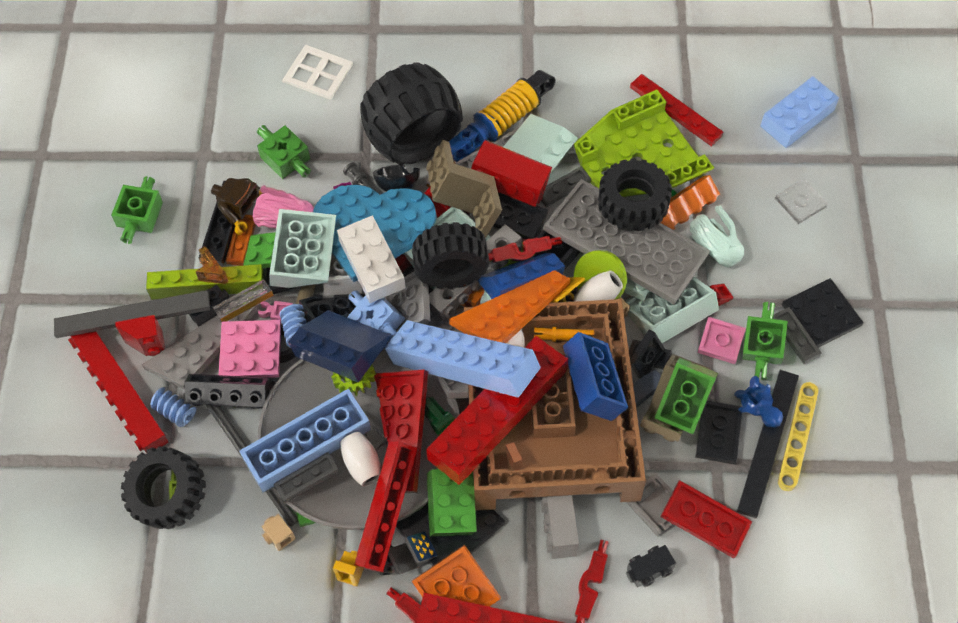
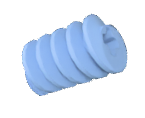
M292 304L280 311L284 337L288 347H290L289 340L307 322L304 318L305 313L301 304Z
M166 387L157 390L150 403L153 410L163 415L164 418L169 419L170 422L175 423L178 427L188 424L197 411L196 407L190 408V404H184V399L180 398L178 400V395H172V391H166Z

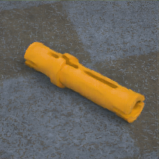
M534 327V333H542V335L534 334V337L537 336L542 340H551V342H556V340L569 341L578 332L594 335V330Z

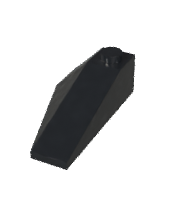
M316 295L299 300V304L303 306L306 323L328 310L347 318L356 307L348 297H341V295H334V298H323V295Z

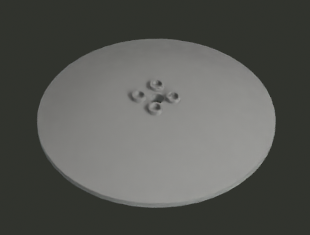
M385 348L373 362L376 373L413 370L394 365ZM303 359L292 365L277 381L265 401L259 419L258 440L340 394L339 389L335 388L331 378L334 375L333 372ZM428 374L426 398L433 396L444 411L450 412L456 419L460 415L456 399H448L437 377ZM375 381L370 382L371 388H364L365 393L358 391L357 396H355L354 392L351 393L370 422L371 430L364 435L367 436V439L374 446L382 466L388 441L384 436L379 410L381 405L376 394L377 384ZM425 416L417 493H405L397 522L412 515L428 503L427 473L432 469H438L427 460L426 449L435 441L438 435L434 432L429 420ZM341 448L330 454L339 472L288 501L286 504L303 517L318 524L343 530H364L377 482L370 486L362 487L349 473L342 457Z

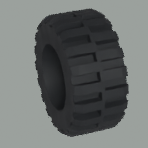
M631 158L630 161L626 159L621 160L619 164L611 165L604 172V176L601 177L598 206L602 211L603 217L605 219L608 218V222L612 225L616 224L617 228L622 230L626 228L632 232L633 230L644 231L645 228H653L655 224H659L666 217L672 195V185L665 172L661 168L658 169L657 165L652 162L650 164L647 163V160L642 159L638 161L636 158ZM625 189H639L647 193L650 198L639 202L630 201L622 197L619 192Z
M453 222V224L442 223L440 226H432L431 229H426L422 234H419L412 245L415 274L421 282L430 287L436 286L439 289L464 287L465 284L469 285L474 280H479L489 267V256L484 234L476 227H471L466 223Z
M159 446L157 449H147V454L140 453L137 456L138 459L136 461L132 460L129 464V471H125L123 475L125 481L121 482V489L124 490L121 498L122 501L126 502L124 504L126 511L130 512V516L140 523L158 529H173L175 525L181 526L185 524V519L191 520L195 516L193 512L195 510L199 511L201 507L199 504L200 500L205 497V493L202 491L203 488H206V481L202 480L204 473L202 469H199V464L189 455L171 447ZM173 470L177 480L176 490L168 502L156 507L151 499L153 482L161 473Z

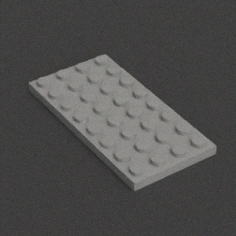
M581 179L544 224L543 230L554 237H561L560 240L584 254L595 250H606L615 254L623 263L628 279L675 305L708 257L710 250L662 223L655 224L651 229L645 228L644 231L633 230L632 232L626 228H623V230L617 228L616 224L612 225L608 222V218L605 219L601 214L602 211L598 206L599 188Z

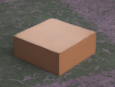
M514 442L507 444L506 456L512 469H522V458Z

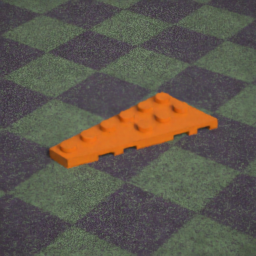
M555 270L450 318L449 324L468 335L507 343L570 285V278Z

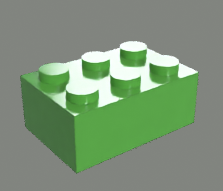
M679 358L655 419L693 434L718 373Z
M440 469L430 470L427 473L430 536L472 535L477 532L473 471L458 485Z

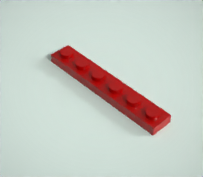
M641 74L630 84V88L640 96L658 90L666 101L665 112L668 116L711 147L723 136L722 130L645 75Z

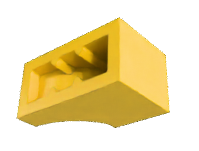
M344 551L339 561L336 560L334 564V573L338 581L357 587L364 568L354 566L357 551Z

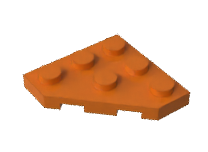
M465 545L412 580V583L422 597L423 593L489 607L501 599Z

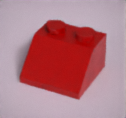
M155 315L115 322V326L124 342L143 355L155 356L165 349L163 331Z

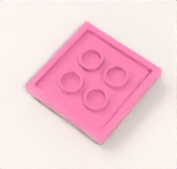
M281 320L222 322L219 375L279 377Z

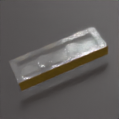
M263 279L214 306L213 309L221 322H227L274 295Z

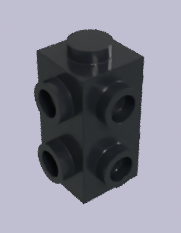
M217 284L207 289L210 298V310L189 314L198 327L231 306L228 301L230 299L229 294L225 289L221 290Z
M658 545L647 551L648 554L642 557L637 555L629 560L630 563H628L626 575L631 583H635L637 588L642 585L647 587L655 582V578L659 576L665 578L674 572L673 569L676 562L666 545L660 548Z

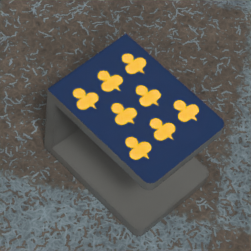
M425 531L406 537V543L391 547L388 552V556L399 575L416 569L438 556Z

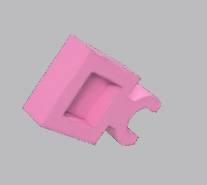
M263 301L260 303L261 307L267 309L265 311H258V314L262 318L270 316L271 320H281L280 311L293 303L274 301V305H270L268 302Z

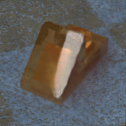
M205 246L200 248L199 253L201 257L199 261L203 267L196 270L198 280L222 284L228 283L225 271Z

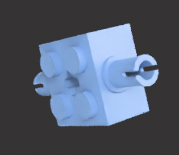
M357 290L351 292L355 298L352 295H349L348 298L356 307L347 318L390 334L393 338L397 333L395 330L405 320V317L385 297L369 303L367 297H363Z

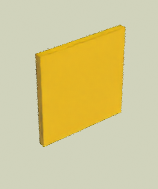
M568 277L570 278V285L555 297L551 303H557L559 300L560 302H566V296L570 300H574V295L571 291L581 284L585 278Z

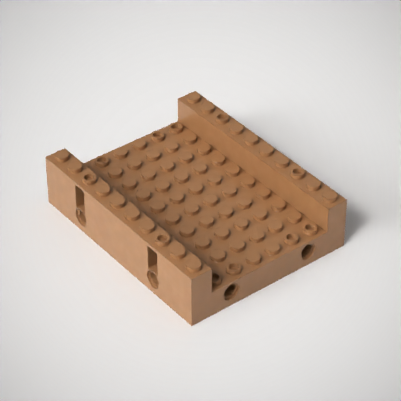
M622 299L549 303L522 328L525 347L534 338V334L542 335V333H534V327L594 330V335L588 336L608 343L628 408L613 421L581 411L569 366H567L565 374L473 470L475 510L496 509V499L619 493L620 502H636L642 499L646 478ZM464 307V312L474 307ZM543 340L565 356L563 345L568 341L556 340V342H551V340ZM468 384L469 404L484 388ZM514 442L522 458V469L513 470L506 456V445Z

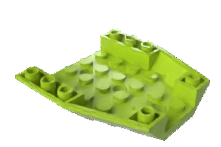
M658 90L612 109L574 143L580 166L591 178V184L597 188L600 186L601 177L604 176L601 172L606 171L615 163L619 164L621 160L626 159L630 161L633 157H640L647 160V163L651 164L652 162L656 164L657 168H661L665 175L669 177L672 188L713 170L714 166L705 154L698 157L665 112L666 101ZM670 143L672 147H665L663 144ZM633 188L619 192L622 197L647 194L642 190Z

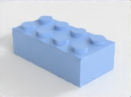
M812 76L764 113L760 127L787 148L835 110L839 97Z

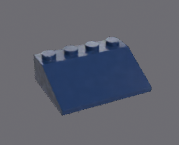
M328 310L301 326L288 343L296 357L359 382L392 336Z

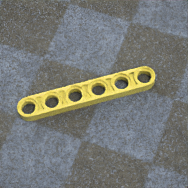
M811 382L804 383L797 396L778 477V485L784 491H792L797 485L818 396V388ZM803 389H811L814 395L806 396ZM805 405L809 408L810 412L804 414L799 410V407ZM795 424H804L806 430L798 431L795 427ZM791 441H799L802 445V448H793L791 446ZM787 459H795L797 466L790 467L787 464ZM785 476L790 477L793 480V484L790 486L785 485L782 478Z

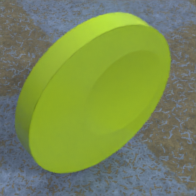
M595 250L586 253L579 259L574 269V277L585 278L577 286L578 290L592 277L606 271H613L623 284V288L615 298L619 299L627 285V273L623 263L615 254L606 250Z

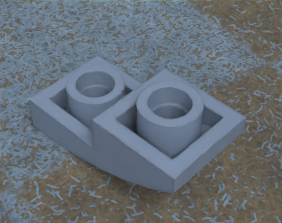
M657 370L648 373L633 384L637 408L651 395L654 396L661 378V374Z

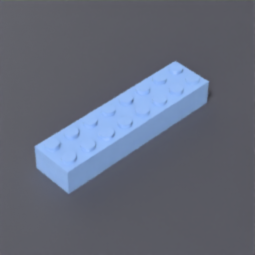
M409 320L402 325L384 347L394 365L413 370L424 369L428 371V374L518 398L541 368L534 351L531 349Z

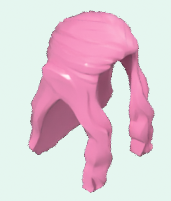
M263 185L260 191L264 194H261L256 199L252 216L254 223L258 227L265 226L276 229L279 209L313 212L314 207L309 201L300 199L291 193Z

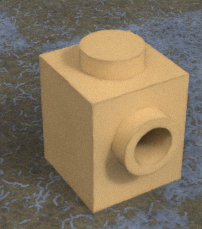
M279 514L275 517H269L264 522V525L261 526L264 531L262 537L268 545L273 543L278 551L296 539L292 530Z

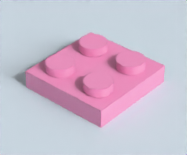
M708 317L697 353L735 364L746 328Z

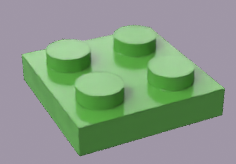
M276 232L250 236L243 266L261 264L262 268L271 267Z

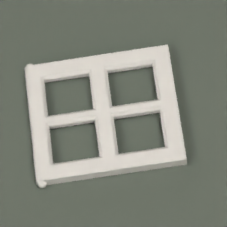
M305 45L282 79V82L331 100L353 66V62ZM307 54L322 58L316 68L302 64ZM329 61L343 66L337 76L323 71ZM298 68L312 72L306 83L292 78ZM319 76L334 80L328 91L313 86Z

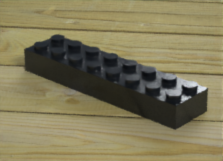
M216 202L198 258L201 264L223 267L235 225L225 218Z

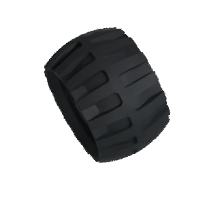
M419 62L408 65L404 64L392 71L386 72L384 76L376 80L370 89L365 92L363 101L360 103L361 120L368 139L379 153L398 165L414 164L430 158L434 154L436 147L440 146L442 140L450 141L454 138L456 133L460 131L461 122L463 121L461 104L453 86L439 71Z

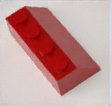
M484 140L471 169L494 176L498 192L536 207L543 198L552 167Z

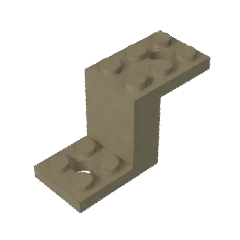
M442 140L440 146L436 147L432 160H429L426 168L433 201L473 213L476 223L475 227L486 238L502 211L494 176L454 164L450 142Z
M672 354L666 363L649 409L640 424L644 431L663 435V438L670 442H679L684 430L655 419V415L678 359H685L675 354ZM685 359V360H687V361H689V362H692V363L697 364V365H699V366H702V367H704V368L710 369V368H708V367H706V366H703V365H701V364H698V363H695V362L690 361V360H688V359Z

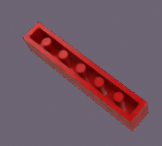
M400 441L389 442L354 566L383 573L417 447Z

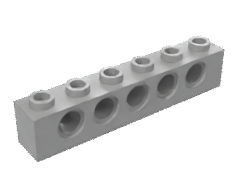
M505 224L486 241L488 253L494 248L513 242L517 244L519 251H521L522 237ZM509 260L497 263L489 262V267L485 274L504 267ZM474 280L472 284H466L464 287L439 289L436 287L429 294L430 311L443 321L447 317L452 316L455 309L459 305L466 303L469 295L473 291L477 292L482 286L477 280Z

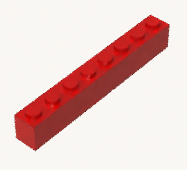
M97 332L70 336L71 338L68 341L73 349L78 347L80 350L77 355L83 363L87 361L89 364L86 369L92 378L94 376L98 378L97 386L101 392L106 390L108 393L105 398L110 406L115 405L118 410L114 412L120 421H126L125 429L130 436L135 435L137 438L134 442L140 452L145 450L147 453V449H157L159 446L169 443Z

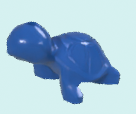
M754 376L750 379V387L746 390H737L734 393V396L740 399L742 407L738 410L742 413L747 412L754 416H761L762 422L767 427H778L782 423L783 414L778 408L772 406L771 386L769 384H761L759 378Z

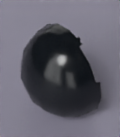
M391 165L375 170L373 176L376 184L386 192L390 189H412L420 176V168L414 167L413 172L409 173L405 165Z

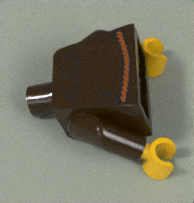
M228 178L223 186L214 184L211 189V194L216 196L219 210L231 224L236 226L234 229L235 233L242 235L243 232L239 227L246 231L247 224L242 221L239 222L238 219L242 220L256 199L261 194H264L260 191V187L249 178Z

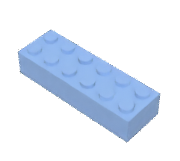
M347 389L241 449L239 452L261 491L264 493L274 487V483L322 455L326 453L331 454L341 448L340 442L346 436L355 432H361L362 434L371 430L370 422L350 390Z

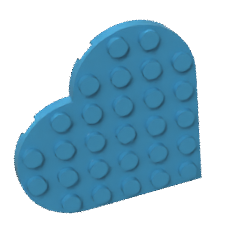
M362 185L339 186L323 195L313 209V213L336 215L332 255L353 282H356L358 278L340 244L337 230L373 216L394 258H397L412 249L413 242L417 236L422 234L424 230L431 229L437 220L435 206L431 199L424 193L413 189H390L379 195L375 190Z

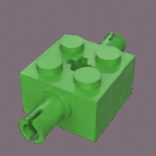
M265 125L261 126L264 130L260 127L257 129V134L264 139V141L257 145L260 158L282 179L295 170L303 178L306 177L304 173L310 174L311 169L304 164L310 160L308 146L286 125L275 133H272Z
M145 176L141 187L124 184L122 186L111 216L116 227L124 228L123 234L120 237L123 243L127 244V240H129L128 244H131L136 231L148 233L153 231L163 201L159 191L152 190L155 183L152 177H149L147 180L148 176Z
M763 302L762 317L748 316L742 360L756 362L754 376L759 378L760 372H762L761 380L767 379L768 363L782 365L788 321L773 319L775 304L770 302L769 310L768 302ZM763 338L767 339V343L763 342Z

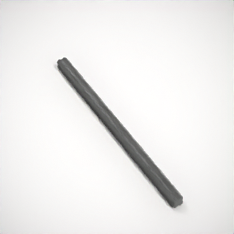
M206 405L240 454L239 451L247 447L245 441L221 407ZM273 487L265 491L288 525H295L298 522V517L291 507L283 502Z

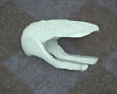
M718 205L715 207V210L730 231L729 236L714 218L709 219L704 214L697 215L690 223L689 228L691 236L696 243L710 250L709 255L715 258L720 265L730 267L741 261L744 256V247L737 239L734 222L729 218L722 206Z

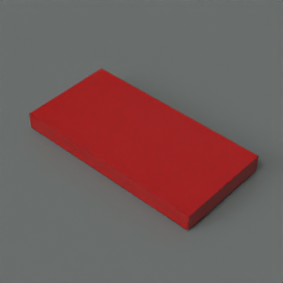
M680 480L677 482L660 516L733 559L737 556L752 524L751 520Z

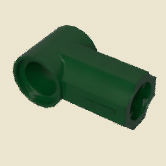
M433 396L426 398L424 416L429 420L432 429L439 436L455 418L450 412H445Z

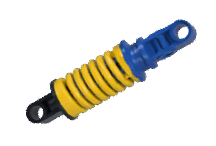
M538 70L528 79L519 78L514 85L503 92L501 96H498L496 100L489 103L486 108L473 115L474 122L468 124L467 128L448 141L450 142L453 160L458 162L480 147L484 140L496 141L516 121H519L535 107L541 105V97L555 86V77L542 70Z

